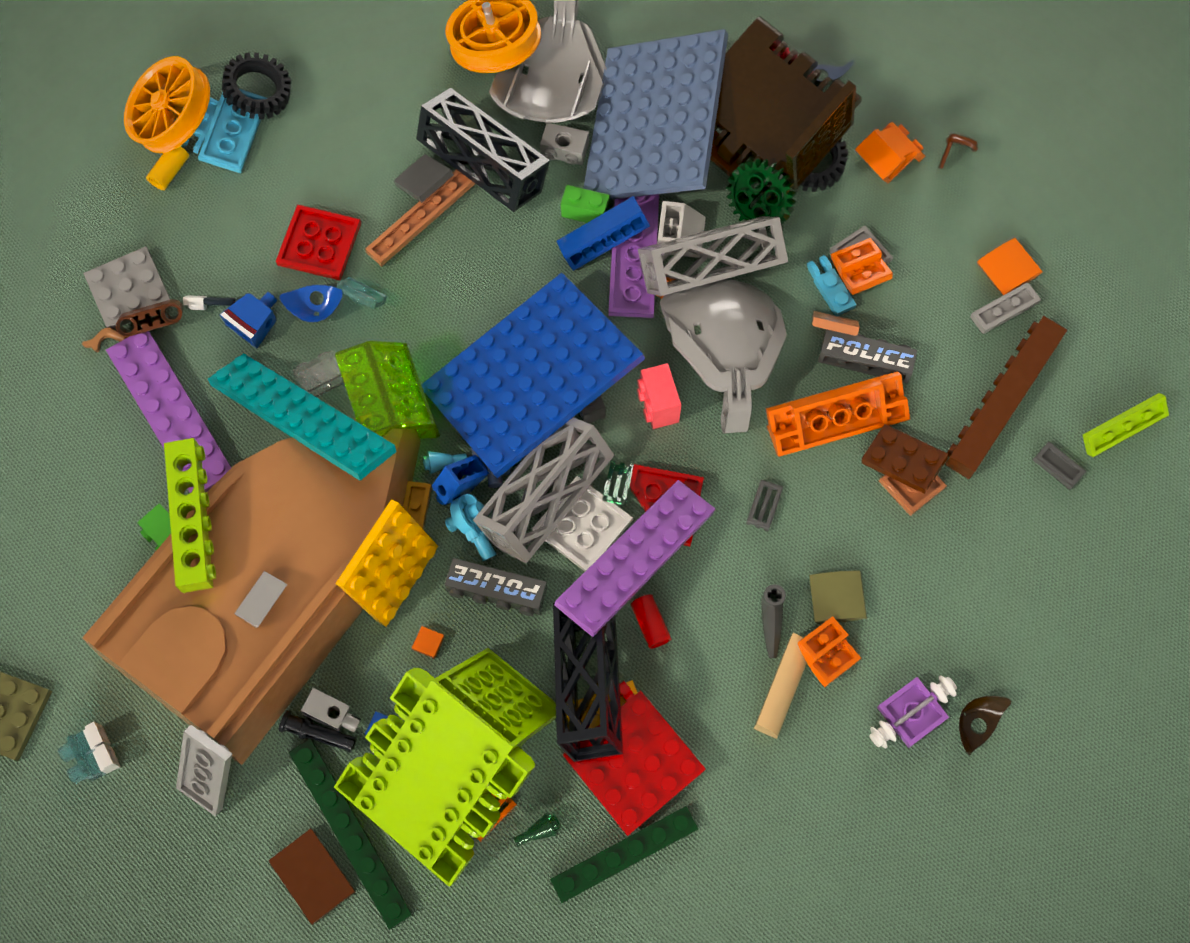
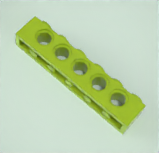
M194 438L164 443L175 586L182 593L213 588V579H216V569L214 564H211L214 546L212 540H209L208 531L212 530V524L206 512V507L210 506L209 496L204 490V484H207V474L205 469L202 468V461L205 460V451L203 446H200ZM191 464L187 471H182L185 465ZM194 487L190 494L184 495L187 488ZM196 510L193 517L186 518L190 511ZM198 534L195 541L188 542L190 536ZM200 558V562L196 566L190 567L192 560Z

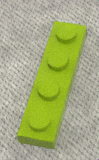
M1158 393L1083 434L1087 455L1094 457L1169 416L1166 396Z

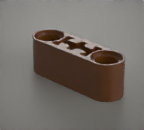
M170 299L125 312L117 320L116 330L120 335L129 337L177 323L182 317L183 305L178 300ZM169 306L176 307L179 314L170 316L167 314L166 308ZM147 313L152 317L156 316L153 322L149 319L143 320L146 318ZM125 319L132 321L134 328H124L121 321Z

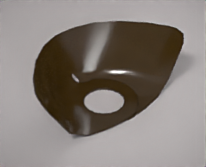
M984 696L972 700L964 707L959 718V732L963 747L968 755H971L975 749L985 743L992 735L1002 714L1011 705L1010 699L999 696ZM980 718L986 722L987 729L983 734H977L972 730L971 723L974 719Z

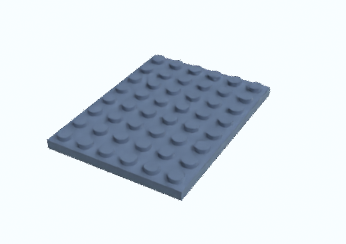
M726 29L608 48L605 62L607 69H604L602 79L604 87L598 102L583 189L608 194L610 199L706 189L728 41Z

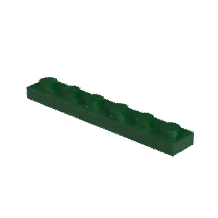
M687 806L558 874L551 878L550 881L561 903H564L697 831L698 827Z

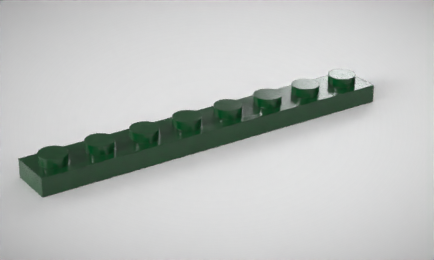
M309 739L289 751V755L389 930L393 929L413 914L348 801L334 788L337 782L314 742Z

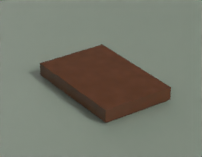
M312 828L268 860L311 925H314L356 892Z

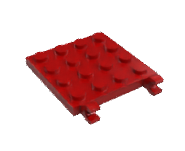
M623 681L619 684L620 695L626 701L621 706L623 754L574 762L566 753L563 754V757L623 832L629 836L706 769L640 690L634 695L630 687ZM605 739L603 744H608L609 742ZM589 740L580 741V748L592 746Z

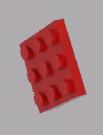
M297 204L276 259L277 266L341 281L361 226L360 219Z

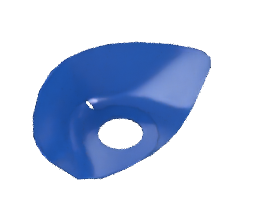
M310 285L280 295V300L286 309L297 318L307 322H319L334 312L342 299L343 291L327 285ZM313 291H319L323 294L324 301L322 304L315 305L310 301V295ZM319 312V316H315L314 313Z

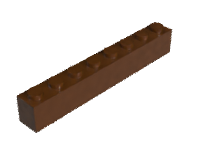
M1045 316L1042 317L1039 323L1033 322L1027 331L1030 337L1028 340L1024 338L1015 349L1019 351L1016 357L1011 355L1004 366L1008 370L1005 374L999 373L993 382L996 388L993 392L988 390L981 402L985 405L982 409L976 408L970 417L973 423L970 427L964 426L958 435L961 441L958 445L953 443L948 450L949 459L945 463L946 466L967 479L972 477L1062 340L1067 329Z

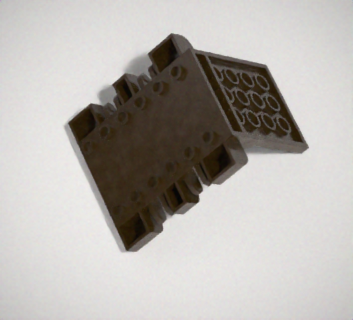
M759 16L725 54L714 130L715 132L719 128L722 132L715 138L713 144L716 147L720 146L717 155L729 166L736 159V163L740 166L746 162L750 155L755 158L753 162L759 158L761 163L768 159L769 166L776 163V170L784 168L782 175H790L787 182L794 183V186L791 188L795 191L854 124L855 109L862 102V97L856 93V85L851 81L845 84L840 79H837L826 90L832 81L831 78L826 77L818 87L815 86L813 83L822 72L816 69L818 62L805 51L798 55L796 50L791 51L784 60L780 58L788 46L786 42H782L784 35ZM771 181L762 190L763 194L771 187Z

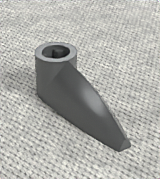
M776 584L768 586L761 599L763 631L769 658H777L782 630L783 603L786 597L785 590ZM771 594H774L775 598L779 599H777L776 602H772V598L768 597H770Z

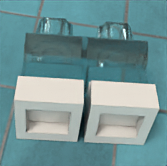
M96 722L85 726L86 729L80 733L66 737L68 742L58 749V753L64 762L76 758L78 764L67 770L70 780L74 783L85 779L94 781L121 767L113 748L110 746V741L103 726Z

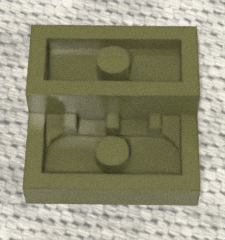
M838 571L809 575L815 623H824L832 616L837 621L841 620L842 622L867 619L861 571Z

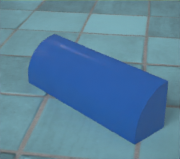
M632 196L556 242L565 260L574 271L650 227V224L635 197Z

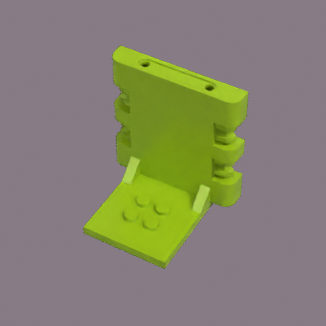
M489 648L436 678L421 668H412L407 671L390 697L396 703L394 711L402 719L396 715L389 714L387 719H380L375 722L365 737L371 742L370 750L374 755L365 753L363 757H357L350 761L334 786L338 792L449 887L456 882L474 856L472 849L474 840L472 837L480 838L482 836L484 838L500 818L498 811L500 803L493 795L502 800H506L507 797L511 799L535 767L533 759L521 747L529 738L556 719V702Z

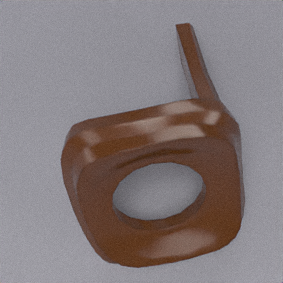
M955 133L949 134L945 139L947 146L938 168L943 169L953 142L971 147L972 152L978 151V142Z

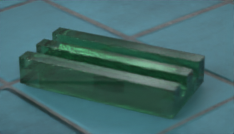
M611 460L602 501L626 505L634 468L633 464L627 467L623 462L617 465L616 461ZM614 471H618L613 495L608 496ZM624 472L627 473L623 495L622 498H617Z

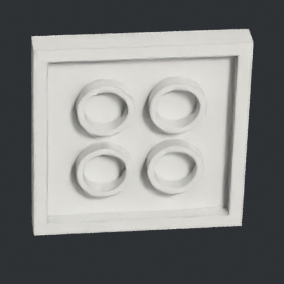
M576 476L570 484L581 480V478ZM589 486L545 541L585 572L615 543L633 521V517L592 486ZM571 495L560 501L557 512ZM547 512L532 528V531L544 526Z

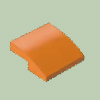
M871 238L831 254L836 270L852 295L892 279L893 272L881 258L882 251Z
M1016 238L1007 241L977 261V264L1003 296L1021 285L1029 283L1043 273Z
M833 616L798 642L803 657L824 688L861 659L859 654L846 640L849 634Z

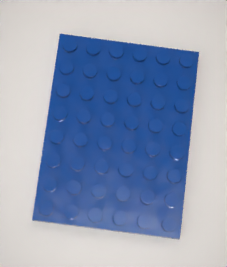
M560 273L421 384L420 387L498 479L635 368L645 357L563 273Z

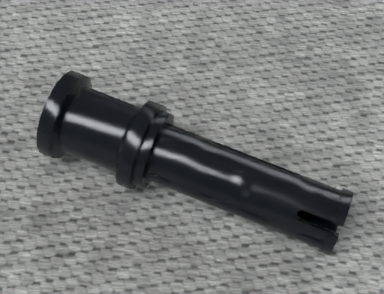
M289 710L285 711L279 725V732L287 731L299 735V739L302 740L307 738L314 739L349 753L354 749L357 737L317 725L309 717L304 719L295 716Z

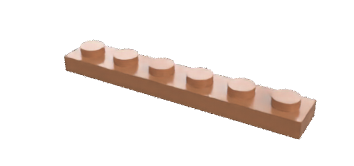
M456 169L452 172L453 176L422 203L419 201L365 248L366 253L382 267L473 187L475 183Z

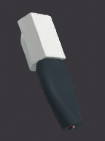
M191 295L183 297V305H188L191 310H206L207 305L231 306L235 303V298Z

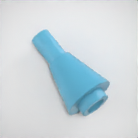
M427 451V456H423L424 470H429L430 474L444 469L447 465L467 458L466 453L451 455Z

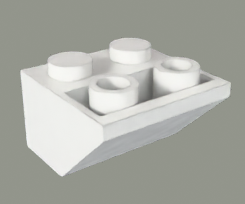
M663 201L657 244L704 232L706 217L685 203ZM680 249L674 250L670 255H675ZM687 251V252L683 255V256L695 257V258H699V257H700V255L691 253V252H689V251Z

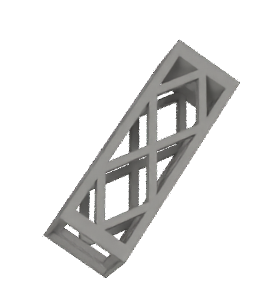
M762 216L638 249L647 293L664 296L788 262L780 217ZM766 226H770L772 238L767 236ZM735 235L719 253L714 252L728 236ZM742 237L754 241L738 259L726 256L728 251ZM715 240L708 249L696 246L697 244ZM760 245L761 252L754 259L745 261ZM773 247L775 249L776 256H773L770 253ZM680 249V250L667 262V264H666L665 266H663V261H664L674 250ZM687 251L700 255L684 274L670 270ZM707 258L712 259L699 274L692 275ZM718 262L729 265L711 270ZM666 277H669V278H672V279H675V280L667 282Z
M574 417L562 426L563 430L559 431L558 429L528 453L473 519L475 524L497 549L527 563L613 458V452L592 424ZM589 439L592 442V445L586 443V441ZM563 442L559 457L541 466L545 449ZM586 462L583 478L565 486L569 471ZM532 463L530 473L519 479V477ZM542 481L541 484L536 488L537 482ZM553 486L552 492L546 494L549 491V489ZM525 488L521 503L502 513L506 496ZM571 495L557 512L560 501ZM548 508L544 526L526 534L530 517ZM493 510V514L490 519L487 516ZM532 542V544L527 549L524 547Z

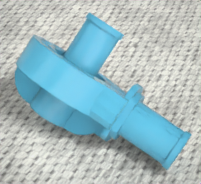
M464 494L451 502V517L445 520V524L449 531L454 532L459 529L465 534L468 542H474L482 561H485L497 554L491 546L489 539L473 521L484 505L474 495Z

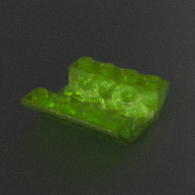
M367 341L338 351L335 354L358 423L381 437H384L391 429H417L419 438H438L440 436L407 343Z

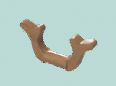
M104 328L93 339L82 342V345L85 348H93L95 352H99L100 344L104 339L112 338L121 342L128 337L120 335L112 328Z

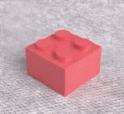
M668 363L641 370L640 379L637 380L639 387L637 394L639 401H644L645 409H643L646 422L651 423L652 429L679 423L681 402Z

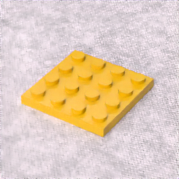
M391 499L335 584L378 623L387 627L389 622L395 617L402 602L408 597L417 579L421 577L427 563L435 555L438 545L400 503Z

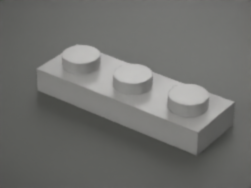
M1027 282L971 314L970 318L982 334H985L1039 304L1041 299Z

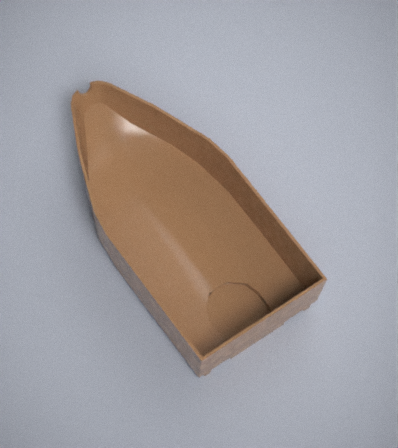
M377 411L353 419L393 443L397 451L361 481L301 444L293 437L281 440L236 463L207 491L210 506L206 507V512L212 524V530L208 531L209 540H212L214 546L211 564H214L216 569V579H213V588L182 593L175 586L172 537L170 534L82 639L102 659L188 725H192L198 730H203L216 743L226 746L232 753V758L243 765L363 611V608L335 583L390 500L392 499L400 503L403 507L407 482L413 480L421 441L420 430L414 423L401 417L400 413ZM196 510L190 511L186 518L193 517ZM198 534L190 536L188 542L195 541ZM200 558L192 560L190 567L196 566L200 562ZM265 571L286 583L287 586L259 627L255 628L234 613Z

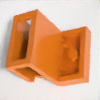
M893 122L889 123L882 131L875 129L855 148L856 152L888 184L914 158L920 162L926 157L922 152L924 147L916 139L911 141L907 135L910 132L902 124L897 126Z

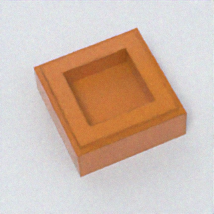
M421 626L412 650L435 659L445 636Z

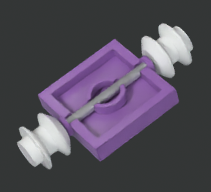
M939 676L940 683H930V693L919 678L916 677L881 703L877 708L889 723L880 720V727L878 729L870 728L871 734L869 736L877 747L882 746L886 749L889 739L896 742L897 733L909 748L943 723L949 716L938 704L937 700L947 703L948 695L953 697L957 695L955 691L957 686L954 681L949 677Z

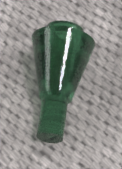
M546 812L527 831L514 837L517 847L531 840L534 841L559 835L558 829L561 826L556 815H550L549 812Z

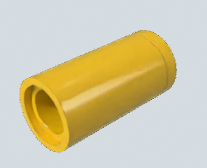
M179 146L170 152L163 153L147 174L146 179L154 187L164 191L189 158L188 152Z

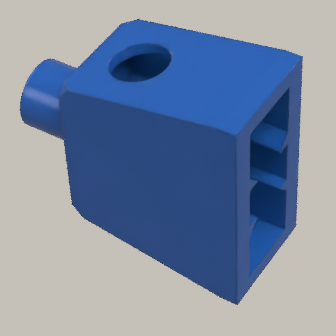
M476 455L444 467L432 484V488L437 494L436 500L440 504L447 505L458 497L469 494L489 474Z

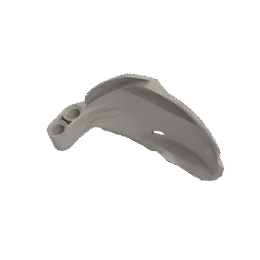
M554 0V17L550 15V17L538 20L541 28V40L535 52L521 64L508 70L497 72L489 93L500 108L520 119L545 123H560L577 119L595 109L602 95L604 87L602 82L604 69L607 68L590 27L586 23L577 20L579 0ZM524 66L529 67L527 75L522 73ZM583 76L582 82L579 83L580 77Z
M728 278L664 295L660 301V306L667 329L671 333L673 346L689 362L708 387L715 391L724 392L721 412L722 432L724 434L747 432L752 410L751 390L758 389L767 382L787 334L781 310L774 304L770 296L750 284ZM699 325L701 334L695 335L694 326Z

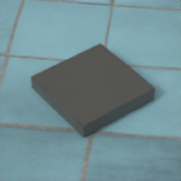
M424 154L394 180L396 187L422 203L453 176V173L448 167Z

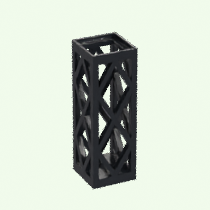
M449 88L421 105L416 139L511 211L515 212L542 193L550 160L452 88ZM441 108L444 117L437 113L435 110ZM459 114L473 116L479 130L467 127ZM430 118L435 120L438 124L430 123ZM490 127H492L493 129H495V130H496L497 132H499L501 135L494 134V133L492 132V130L490 129ZM443 138L454 140L462 153L449 152ZM502 146L516 147L522 162L510 159ZM463 164L470 165L474 172H472ZM485 169L497 172L505 185L491 184Z
M553 603L557 745L574 762L623 754L616 615L592 637L579 661L591 635L585 631L576 648V631L584 629L554 605L555 603ZM597 646L598 672L594 679H592L585 667ZM582 675L590 687L578 708L577 682ZM596 693L597 696L593 701L584 721L582 722L581 718L583 717L592 697ZM600 708V727L589 728ZM605 739L609 742L608 744H603ZM589 740L592 746L580 748V741Z

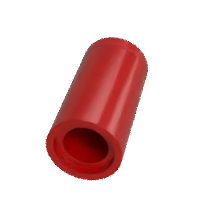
M652 594L639 597L630 603L649 649L658 648L672 640Z

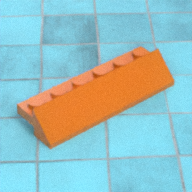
M898 371L766 408L767 429L778 457L879 429L884 424L889 426L910 420L908 399L904 396L902 375Z

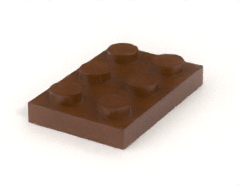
M884 424L862 457L861 463L925 494L948 459V453Z

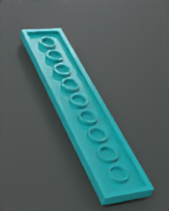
M244 353L208 378L212 387L290 437H293L359 481L397 452L393 443Z

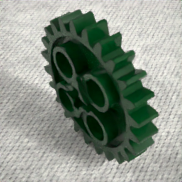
M757 158L754 162L750 159L745 164L742 163L732 172V176L728 179L731 184L726 187L731 192L726 198L732 199L729 207L736 208L733 214L739 213L741 215L739 221L743 219L751 220L762 216L780 217L782 225L790 218V214L795 210L792 206L797 202L792 198L797 193L790 190L794 186V183L787 182L790 175H782L784 168L776 170V163L769 166L768 159L761 163L760 159ZM771 181V187L761 196L760 200L754 205V207L751 208V203L761 194L762 190Z

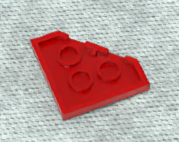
M634 464L630 490L646 512L678 480L700 496L704 477ZM693 535L683 544L684 546L691 547Z

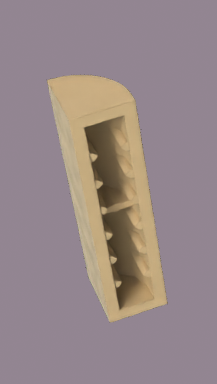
M792 633L754 726L755 730L776 739L807 664L798 646V642L803 637Z

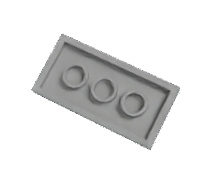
M190 725L183 732L176 789L216 817L223 809L232 753L226 746L218 744L209 738L206 732Z

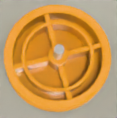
M468 0L452 13L447 21L445 30L454 60L463 68L478 73L501 72L521 64L535 52L541 40V28L538 23L537 11L529 0Z

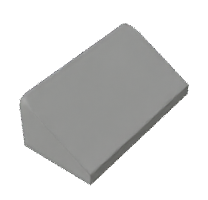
M264 571L234 614L253 627L258 628L287 584Z

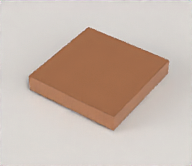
M818 311L813 312V326L849 335H858L860 327L857 320Z
M886 475L879 480L883 487L910 516L947 487L938 475L925 494Z

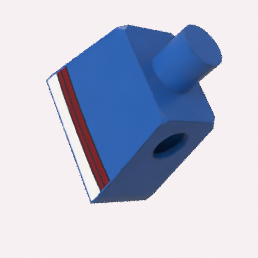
M269 292L260 300L248 293L224 310L220 316L226 326L257 349L276 322V317L270 308L277 302V299Z

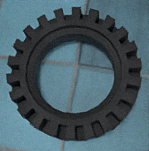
M250 52L245 53L244 59L241 54L237 55L236 61L232 58L229 61V65L225 66L222 80L223 97L227 98L226 103L229 106L233 104L232 109L235 112L240 108V115L244 117L246 112H249V118L254 119L255 114H258L259 119H264V114L266 113L269 119L273 117V112L276 115L280 114L281 109L284 110L286 104H288L291 78L288 77L289 73L287 70L283 71L284 65L282 63L276 66L277 59L272 58L271 61H268L269 55L264 54L263 59L259 58V53L254 52V58H251ZM246 73H261L268 76L274 82L277 91L267 99H252L239 90L236 81Z
M842 138L830 150L832 156L830 167L820 173H810L801 183L803 191H807L808 187L812 188V192H817L818 187L823 191L826 190L827 185L832 187L835 181L838 182L840 180L848 155V149H845V141L841 142Z

